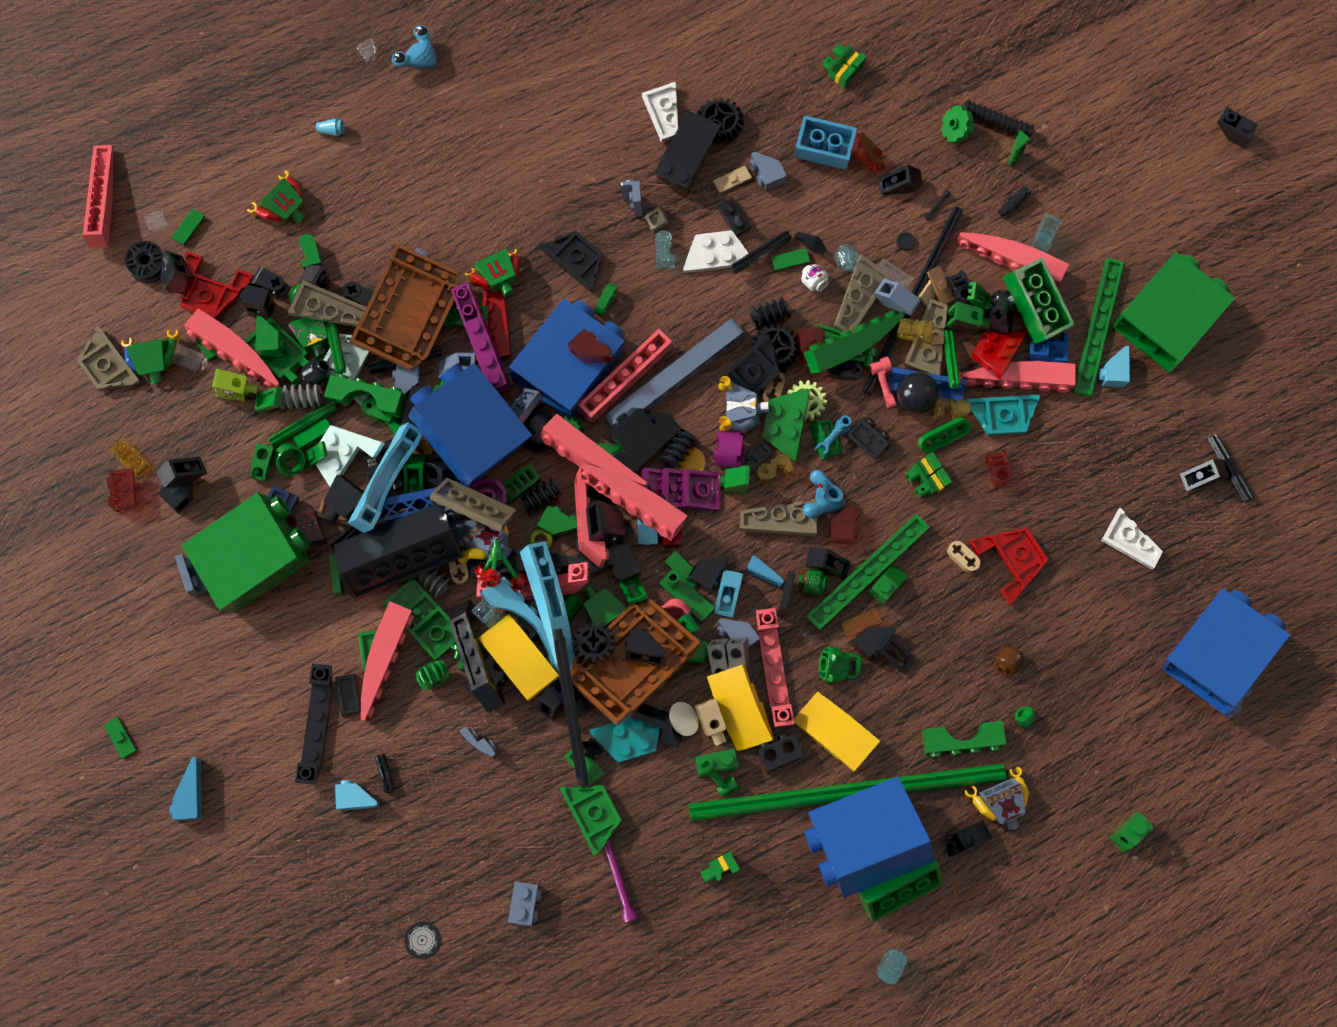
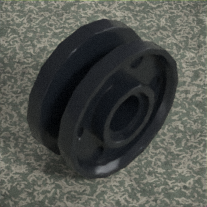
M151 241L137 242L129 247L125 254L126 268L137 281L142 283L156 282L161 276L164 253L157 244ZM145 260H150L148 264H143Z

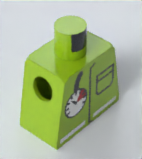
M216 369L212 389L214 397L245 401L246 395L257 396L258 385L248 384V378L245 375Z

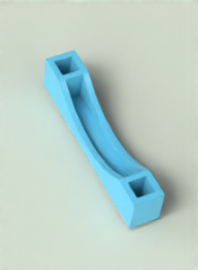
M409 422L399 427L348 521V524L363 533L374 528L395 478L423 436L418 428Z
M505 577L502 578L501 583L496 587L487 586L480 595L493 608L513 612L533 626L544 644L547 661L559 675L558 666L555 664L542 620L537 616L539 614L533 606L528 607L523 602L525 598L518 591L515 593L510 588L511 583ZM569 660L570 671L572 668L573 660Z

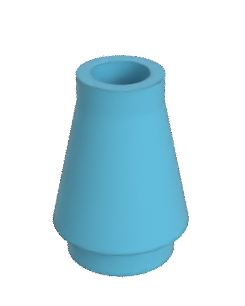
M335 118L317 122V133L340 136L345 131L344 121Z

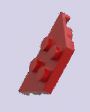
M986 330L973 350L972 358L981 363L986 370H993L996 373V378L1001 380L1024 342L1027 332L1011 331L1010 334Z

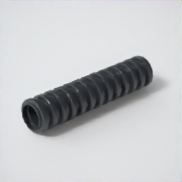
M969 99L964 107L967 108V111L972 112L973 119L982 120L985 124L988 122L990 126L993 124L995 128L998 126L1000 130L1003 128L1005 129L1004 131L1007 132L1008 130L1011 134L1015 133L1016 136L1019 130H1021L1030 138L1034 124L1029 125V122L1018 121V118L1013 119V116L1008 117V114L1003 115L1002 112L998 113L997 110L993 111L992 108L987 109V106L984 105L982 107L980 103L977 105L976 102L972 103Z

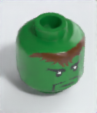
M807 569L803 575L799 576L798 585L802 587L803 593L820 596L827 590L828 577L822 571Z

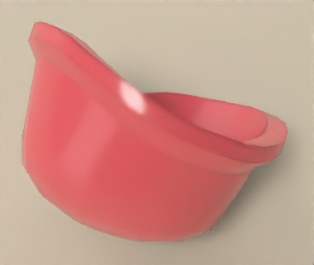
M670 599L661 606L676 621L687 613L691 614L689 606L681 599Z

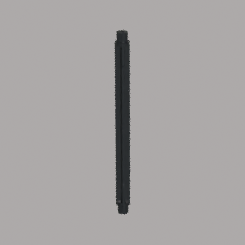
M562 628L553 630V642L576 779H578L579 787H585L588 785V773L567 647Z

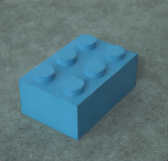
M804 115L794 158L847 170L857 128Z

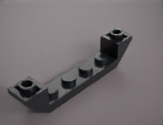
M468 600L453 609L449 622L471 691L485 710L490 713L506 703L500 686L494 685L491 682L472 624V620L477 618L472 601Z
M312 664L309 683L312 685L302 758L301 763H297L295 783L316 785L322 768L333 691L332 665Z
M579 693L575 695L577 713L585 716L591 702ZM643 704L631 716L635 721H642L653 727L664 729L660 742L669 747L679 749L683 735L673 728L669 712Z

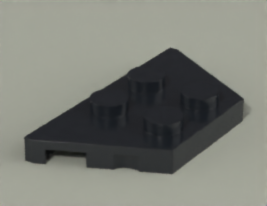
M573 231L565 236L556 237L553 241L542 242L538 245L541 251L590 293L593 291L603 253L577 231Z
M767 333L725 371L716 382L718 384L723 383L720 381L721 377L727 376L730 378L731 383H735L758 394L781 373L770 334Z

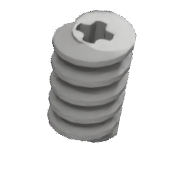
M299 384L298 390L295 389L294 385H291L290 390L284 385L281 400L282 410L286 408V405L289 409H292L294 405L299 409L301 404L304 408H307L309 403L312 408L316 407V404L320 407L321 397L317 384H314L313 389L310 388L309 384L306 385V389H303L302 385Z

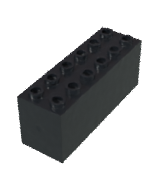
M437 503L334 544L338 574L354 601L464 557L457 528L447 508Z

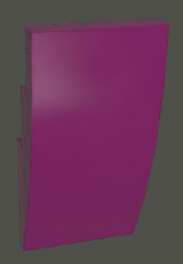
M646 467L642 469V479L647 482L645 488L657 494L677 509L698 511L720 510L721 473L687 468L684 470L670 468L661 470Z

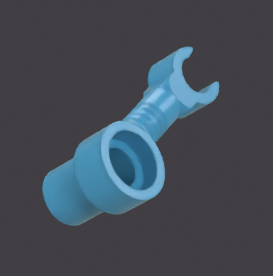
M842 416L838 419L831 434L822 443L817 444L815 451L818 448L824 449L821 457L826 455L829 446L839 435L848 433L851 427V418L849 416Z

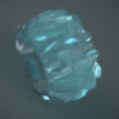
M888 949L877 968V977L887 984H896L905 970L907 956L897 949Z

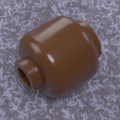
M1015 646L1003 647L995 658L997 670L1003 675L1016 674L1024 663L1023 652Z

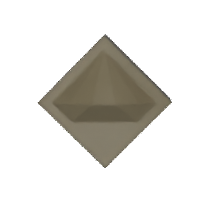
M660 206L645 215L653 232L670 223Z

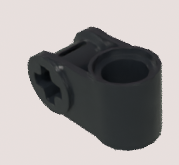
M260 266L250 281L252 286L267 289L270 294L277 297L285 296L289 290L288 285L280 275Z
M960 270L956 275L945 277L955 302L971 305V302L961 296H971L968 290L972 288L969 286L970 282L965 272Z
M348 282L344 286L346 299L367 307L374 293L373 290L367 289L356 282Z
M1000 297L996 300L995 307L990 312V331L1010 334L1013 326L1012 302L1008 298Z

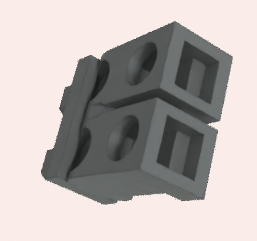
M748 637L731 638L730 641L729 639H714L710 641L707 645L712 674L745 664L749 679L753 674L748 653Z

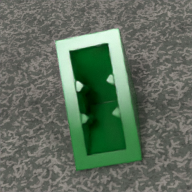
M638 576L626 582H619L628 607L633 604L638 605L647 602V595Z

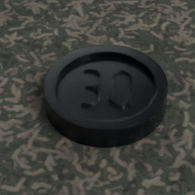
M903 232L897 237L896 244L901 250L908 251L913 248L915 238L912 234Z

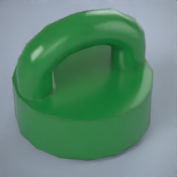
M1028 706L1018 709L1015 713V719L1022 728H1028L1036 717L1033 709Z

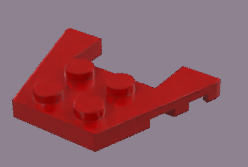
M186 251V265L192 278L181 294L180 306L194 313L199 308L217 320L241 292L245 290L246 285L250 284L254 275L238 269L230 286L197 275L204 260L203 257Z
M1028 528L997 535H988L978 539L974 538L968 542L977 557L995 547L1014 576L1015 581L1000 590L1008 605L1014 602L1048 561L1047 556Z

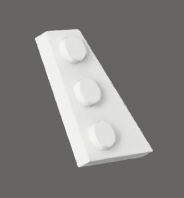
M676 82L642 93V98L661 143L671 140L678 129Z
M1119 508L1101 541L1148 568H1155L1163 551L1147 535H1144L1137 527V524L1133 520L1131 521L1124 514L1125 512Z

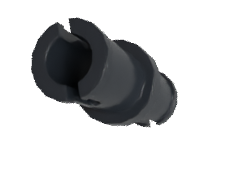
M1022 186L1014 196H1010L1008 202L998 210V214L1002 213L1000 216L1003 219H1007L1015 209H1019L1021 203L1031 195V191L1027 192L1029 188Z

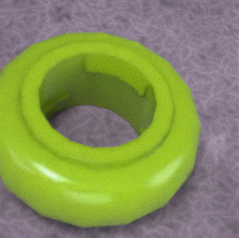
M543 529L533 531L530 535L529 543L534 544L538 536H545L549 550L553 543L551 533Z

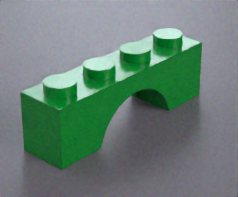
M338 374V376L330 375L324 397L330 402L348 405L358 396L369 395L375 398L377 409L382 414L397 418L401 417L407 398L402 390L397 387L384 388V385L373 382L372 385L366 383L363 379L356 378L351 380L348 376Z
M1003 721L982 723L979 725L976 736L967 741L953 738L944 727L928 728L921 731L924 754H930L931 758L941 757L942 753L950 752V756L961 755L962 751L969 750L970 754L982 752L981 749L989 748L990 752L999 751L1001 747L1006 745Z

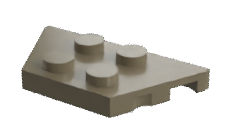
M99 326L96 327V333L91 341L87 342L85 350L77 359V362L99 391L140 384L139 379Z

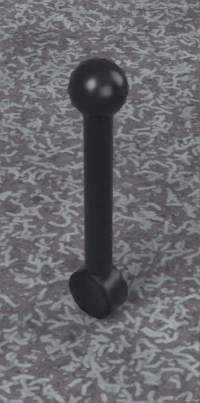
M945 190L930 212L925 214V220H930L932 214L943 200L950 196L949 190Z

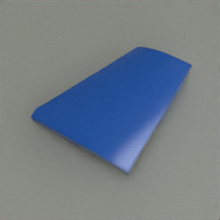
M1062 332L1061 337L1054 339L1050 337L1035 344L1031 341L1029 361L1067 363L1068 332Z

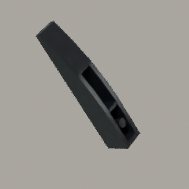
M511 549L507 560L517 575L523 573L527 577L520 551L523 549ZM549 552L556 574H563L564 571L569 570V565L585 563L584 560ZM471 559V576L478 579L475 573L476 567L479 564H486L488 560ZM497 560L496 570L500 572L501 578L505 577L508 579L509 576H513L503 560Z

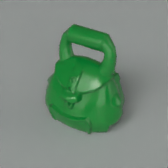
M827 647L820 655L819 678L828 684L844 679H856L861 675L863 659L858 654L843 652L838 647ZM851 659H855L853 674L849 673Z

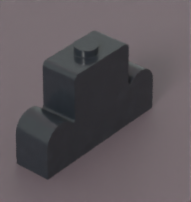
M632 407L627 413L619 415L616 418L617 422L607 431L621 449L612 452L611 455L635 473L681 427L667 413L657 412L649 419L641 408Z
M624 537L615 543H605V549L609 550V558L605 560L603 568L598 567L579 551L578 539L575 540V548L579 554L576 557L588 562V574L590 577L593 578L612 569L614 580L618 583L626 582L641 575V570Z

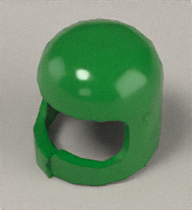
M284 443L274 453L278 472L282 475L294 476L304 468L305 456L296 445ZM292 456L291 459L294 460L296 456L298 463L294 467L290 468L285 464L290 462L286 460L287 458Z

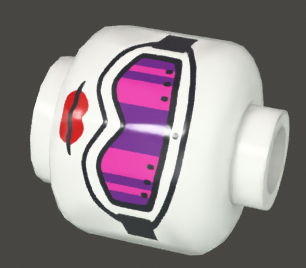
M818 264L808 265L802 271L801 280L812 292H820L827 287L829 275Z

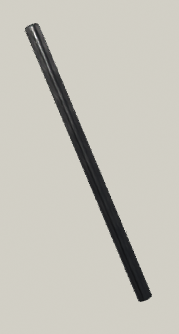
M958 206L953 208L911 292L918 297L929 281L927 272L936 267L962 215V208ZM904 313L905 316L894 326L877 362L885 357L890 359L911 315ZM871 372L863 388L865 394L871 395L879 381L877 374L873 375Z

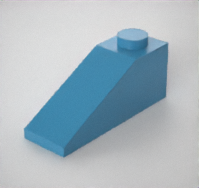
M192 757L172 799L169 811L170 816L175 821L202 820L201 759L197 757Z

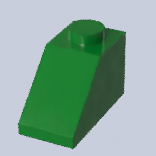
M257 316L255 351L260 358L283 357V350L286 349L285 339L265 319Z
M411 454L403 465L404 494L425 490L426 455Z
M750 466L725 470V476L721 475L720 487H724V493L747 494Z
M893 564L874 584L869 594L884 605L908 576Z

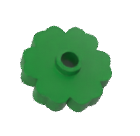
M953 106L952 111L947 110L942 119L944 123L941 127L942 135L951 143H961L962 139H967L975 129L972 112L967 111V108L964 106Z

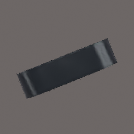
M845 361L836 365L837 369H839L837 373H834L833 367L827 369L829 377L851 381L858 380L863 372L861 364L853 361ZM852 368H856V371H858L856 375H852V371H850Z

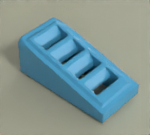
M754 555L752 556L746 572L774 586L782 587L784 579Z

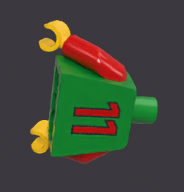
M284 171L286 177L278 175L280 182L260 201V207L253 202L251 205L255 209H247V211L252 216H259L274 222H285L291 217L299 224L305 217L298 209L303 203L300 184L290 177L288 171Z
M504 249L474 263L475 269L472 268V272L470 274L465 273V276L469 282H474L484 289H490L493 293L501 290L504 297L510 296L514 293L511 285L516 283V276L519 274L520 269L517 250L515 249L514 253L509 254L507 249Z

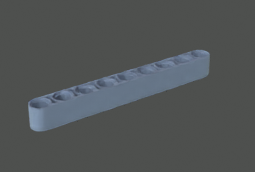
M734 318L728 320L609 411L605 419L613 426L617 422L616 418L622 413H627L632 407L641 408L645 413L739 341L746 332Z

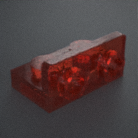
M863 132L857 133L851 153L869 171L885 170L886 166L880 161L883 151Z
M129 468L109 471V478H107V487L110 489V496H108L109 507L115 512H120V509L137 507L134 470Z

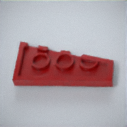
M484 289L482 306L489 308L488 329L501 359L512 357L506 298L501 290L493 293L490 289Z

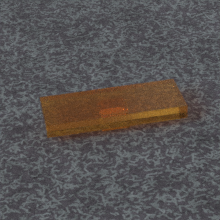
M875 608L840 624L846 637L863 631L866 627H873L882 623V620Z

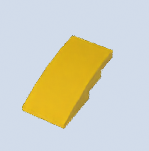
M509 614L478 638L528 702L559 678L557 672Z
M745 664L707 677L713 697L718 703L727 731L737 752L774 740L763 703L759 702L754 683H750Z
M819 692L811 698L794 718V724L818 745L823 746L837 760H841L853 772L880 742L862 725Z

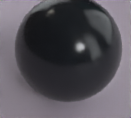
M913 372L906 375L898 384L897 399L901 407L907 412L923 414L930 411L938 402L939 387L935 379L929 374Z
M533 411L523 422L524 426L532 434L524 445L527 450L534 453H544L553 448L546 445L540 438L542 428L554 417L553 415L545 411Z

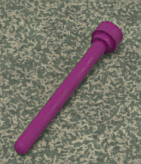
M609 839L604 848L624 908L622 910V919L624 923L639 919L637 910L631 907Z

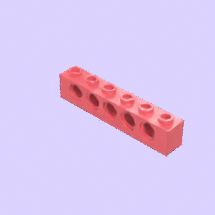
M658 329L578 404V411L591 424L594 423L672 349V341Z

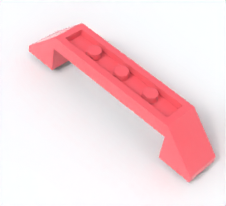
M576 474L574 485L578 548L594 564L603 568L605 560L609 558V550L605 549V541H589L586 508L590 505V498L586 497L589 484L583 482Z
M588 562L569 565L568 573L557 574L562 595L577 593L588 582ZM477 579L476 596L477 598L484 599L480 593L487 585L485 581ZM529 580L527 581L528 585L523 589H512L515 593L518 591L525 600L535 599Z
M776 608L756 610L757 632L760 638L759 646L774 727L793 725L792 706L789 704L777 631Z

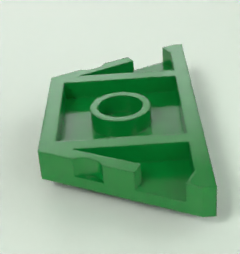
M803 389L769 400L770 413L766 415L762 437L793 461L798 459L811 389Z
M603 785L593 787H560L594 857L598 856L622 823Z

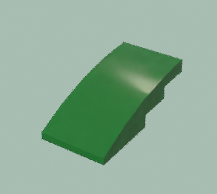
M411 578L383 602L386 607L390 601L413 611L414 620L410 627H406V630L434 661L456 643L450 626L449 616L414 578Z

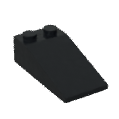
M688 110L654 172L656 177L690 192L721 125Z

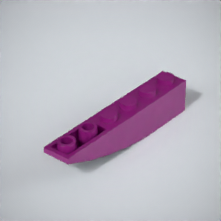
M466 282L452 288L451 292L482 373L499 394L512 389L491 333L469 283Z

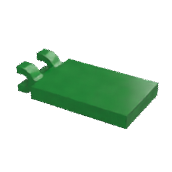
M269 318L267 322L285 339L286 349L283 350V357L261 359L281 381L286 377L296 388L301 382L294 373L309 362L306 360L309 355L272 318ZM256 331L244 340L254 351L256 348Z

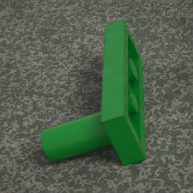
M673 569L659 582V585L673 598L681 599L687 603L691 614L701 623L715 609Z

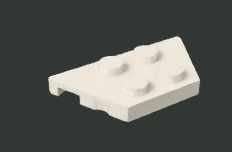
M732 230L695 235L683 268V274L730 268L732 263L747 255L748 252Z

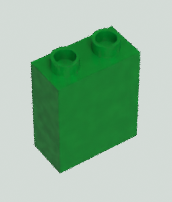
M1177 252L1170 257L1112 326L1115 331L1169 374L1235 299L1230 294V288L1224 281L1218 278H1209L1200 271L1201 267L1196 259L1189 255L1181 256Z
M257 492L181 545L219 611L236 614L311 562L305 552L310 547V542L299 528L291 529L285 519L291 515V511L280 496L277 495L272 498Z

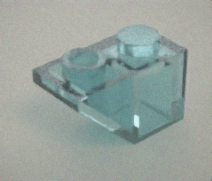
M1045 213L1030 246L1047 253L1062 219Z

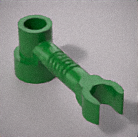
M868 348L862 352V355H857L847 361L863 363V368L870 369V364H873L875 358H877L878 350Z
M707 760L700 764L706 774L717 783L719 787L716 789L723 798L730 792H735L740 788V785L731 774L723 779Z

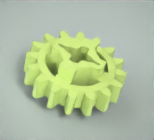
M807 380L806 384L799 381V386L793 384V390H788L787 393L811 389L805 421L807 417L813 421L814 415L819 418L820 412H824V405L827 404V400L824 399L826 393H821L822 387L816 388V382L810 385L809 380Z

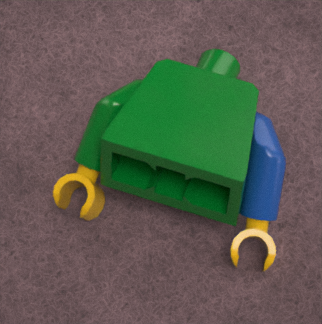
M168 330L167 336L170 338L168 340L166 337L136 343L132 338H129V344L123 340L121 344L125 347V362L139 375L149 373L151 384L162 382L160 371L168 369L169 365L172 364L177 341L181 337L178 330H176V334L173 336L171 330Z

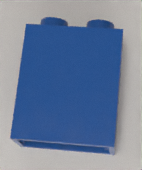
M564 298L509 366L511 380L523 388L540 391L543 395L541 398L542 402L562 416H567L568 420H571L573 415L576 417L579 413L578 404L608 376L625 354V340L622 339L625 333L613 322L607 321L603 326L592 317L595 313L586 303L577 300L573 305Z
M457 363L441 375L440 378L445 384L437 390L433 391L429 385H426L410 398L414 406L408 417L461 484L469 487L524 446L532 434L475 363L466 369H463Z
M1222 588L1167 658L1162 670L1228 717L1284 645L1290 634L1284 631L1286 625L1279 617L1271 613H1266L1263 616L1252 609V601L1244 593L1238 590H1232L1229 593Z
M899 777L808 812L813 828L803 832L812 854L823 851L827 861L818 864L827 888L837 884L843 898L935 862L931 841Z

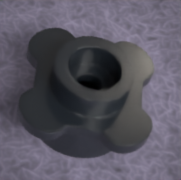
M594 738L582 742L584 755L587 758H594L597 754H602L603 750Z

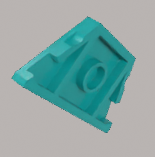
M1040 395L967 399L966 402L987 436L1025 434Z
M630 717L619 726L610 723L591 729L589 732L617 763H621L656 752L660 728L653 727L642 721H635Z

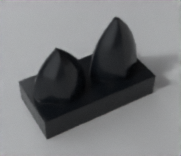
M733 197L717 205L718 211L736 237L751 230L750 222Z

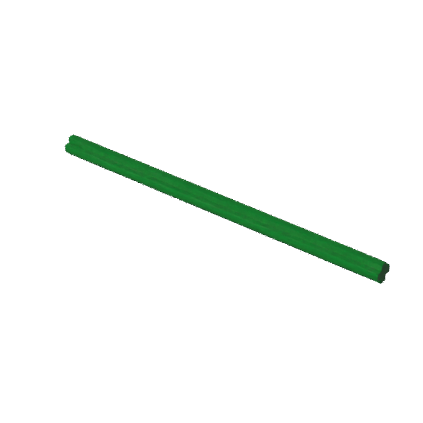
M1004 764L902 776L899 779L906 793L1004 781L1006 780ZM893 778L688 804L690 821L827 804Z

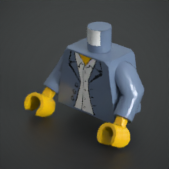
M727 376L721 377L720 381L723 383L718 385L719 389L723 391L729 389V391H726V416H722L718 421L721 424L719 429L726 431L728 428L730 431L747 432L754 426L759 425L760 414L770 413L769 402L759 403L755 392L731 383L730 378Z

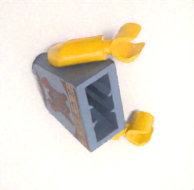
M478 522L462 538L466 550L462 549L464 557L458 559L459 563L464 564L469 559L488 560L491 548H493V541H501V548H503V553L507 558L511 553V548L507 546L509 544L507 525L499 532Z
M1019 767L1016 768L1018 775H1014L1012 769L1008 771L1009 780L980 792V796H977V789L974 786H971V789L974 791L973 795H969L965 790V796L968 799H973V804L982 815L991 821H997L999 824L1006 823L1008 830H1014L1020 826L1017 817L1025 814V807L1029 797V790L1024 779L1020 777L1022 770Z

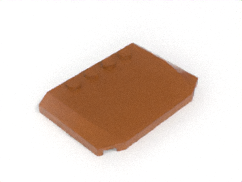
M397 243L349 343L409 371L413 370L428 358L453 305L454 297L451 289L458 286L457 270Z
M652 599L646 600L647 602L638 605H630L608 626L610 628L609 633H614V640L616 641V646H613L615 652H609L610 659L603 658V664L598 660L596 665H593L592 661L585 664V658L579 660L577 655L572 663L571 677L573 686L616 726L629 719L695 654L700 646V641ZM630 629L644 630L651 633L666 653L665 666L626 660V647Z

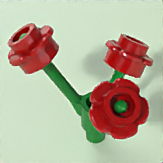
M493 541V548H491L487 563L479 564L475 569L476 577L481 581H485L488 587H496L502 580L500 572L496 570L497 560H503L514 577L510 581L513 585L512 589L517 588L521 590L528 585V577H525L523 573L517 575L503 553L501 541Z

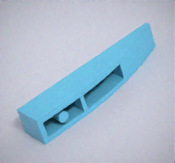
M544 541L527 545L520 551V555L555 664H557L553 642V630L562 628L563 636H565L568 659L573 660L575 658L567 612L547 543Z

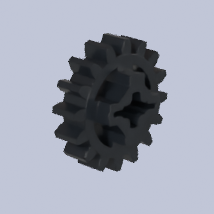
M592 622L590 627L586 623L584 624L585 629L578 628L579 634L573 635L575 640L572 641V645L575 647L573 649L574 654H578L579 660L585 658V664L592 661L593 665H596L598 660L603 664V658L610 659L609 652H615L613 647L616 646L614 633H609V627L603 629V623L596 626L595 622ZM594 638H595L596 643H595L594 649H593V645H592V644H593Z

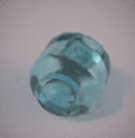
M843 244L834 253L837 268L846 273L854 271L859 254L856 247Z

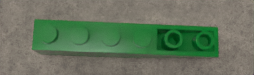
M895 310L890 311L882 319L877 317L871 319L868 325L863 323L855 326L856 330L852 332L851 330L841 332L838 338L833 336L825 339L824 344L816 343L809 346L810 350L805 351L804 355L810 372L819 373L866 351L893 329L905 316L904 312L896 313Z

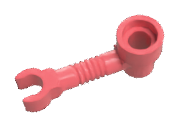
M885 357L880 359L879 362L870 364V369L873 375H878L888 409L896 406L885 376V373L892 371V366L889 358Z

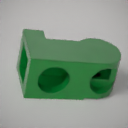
M309 234L301 236L299 245L306 258L301 261L303 269L305 270L307 265L323 266L314 237Z
M366 398L361 403V409L368 418L387 426L397 419V417L382 414L377 409L376 400L373 398Z
M256 444L251 463V479L267 482L276 448Z

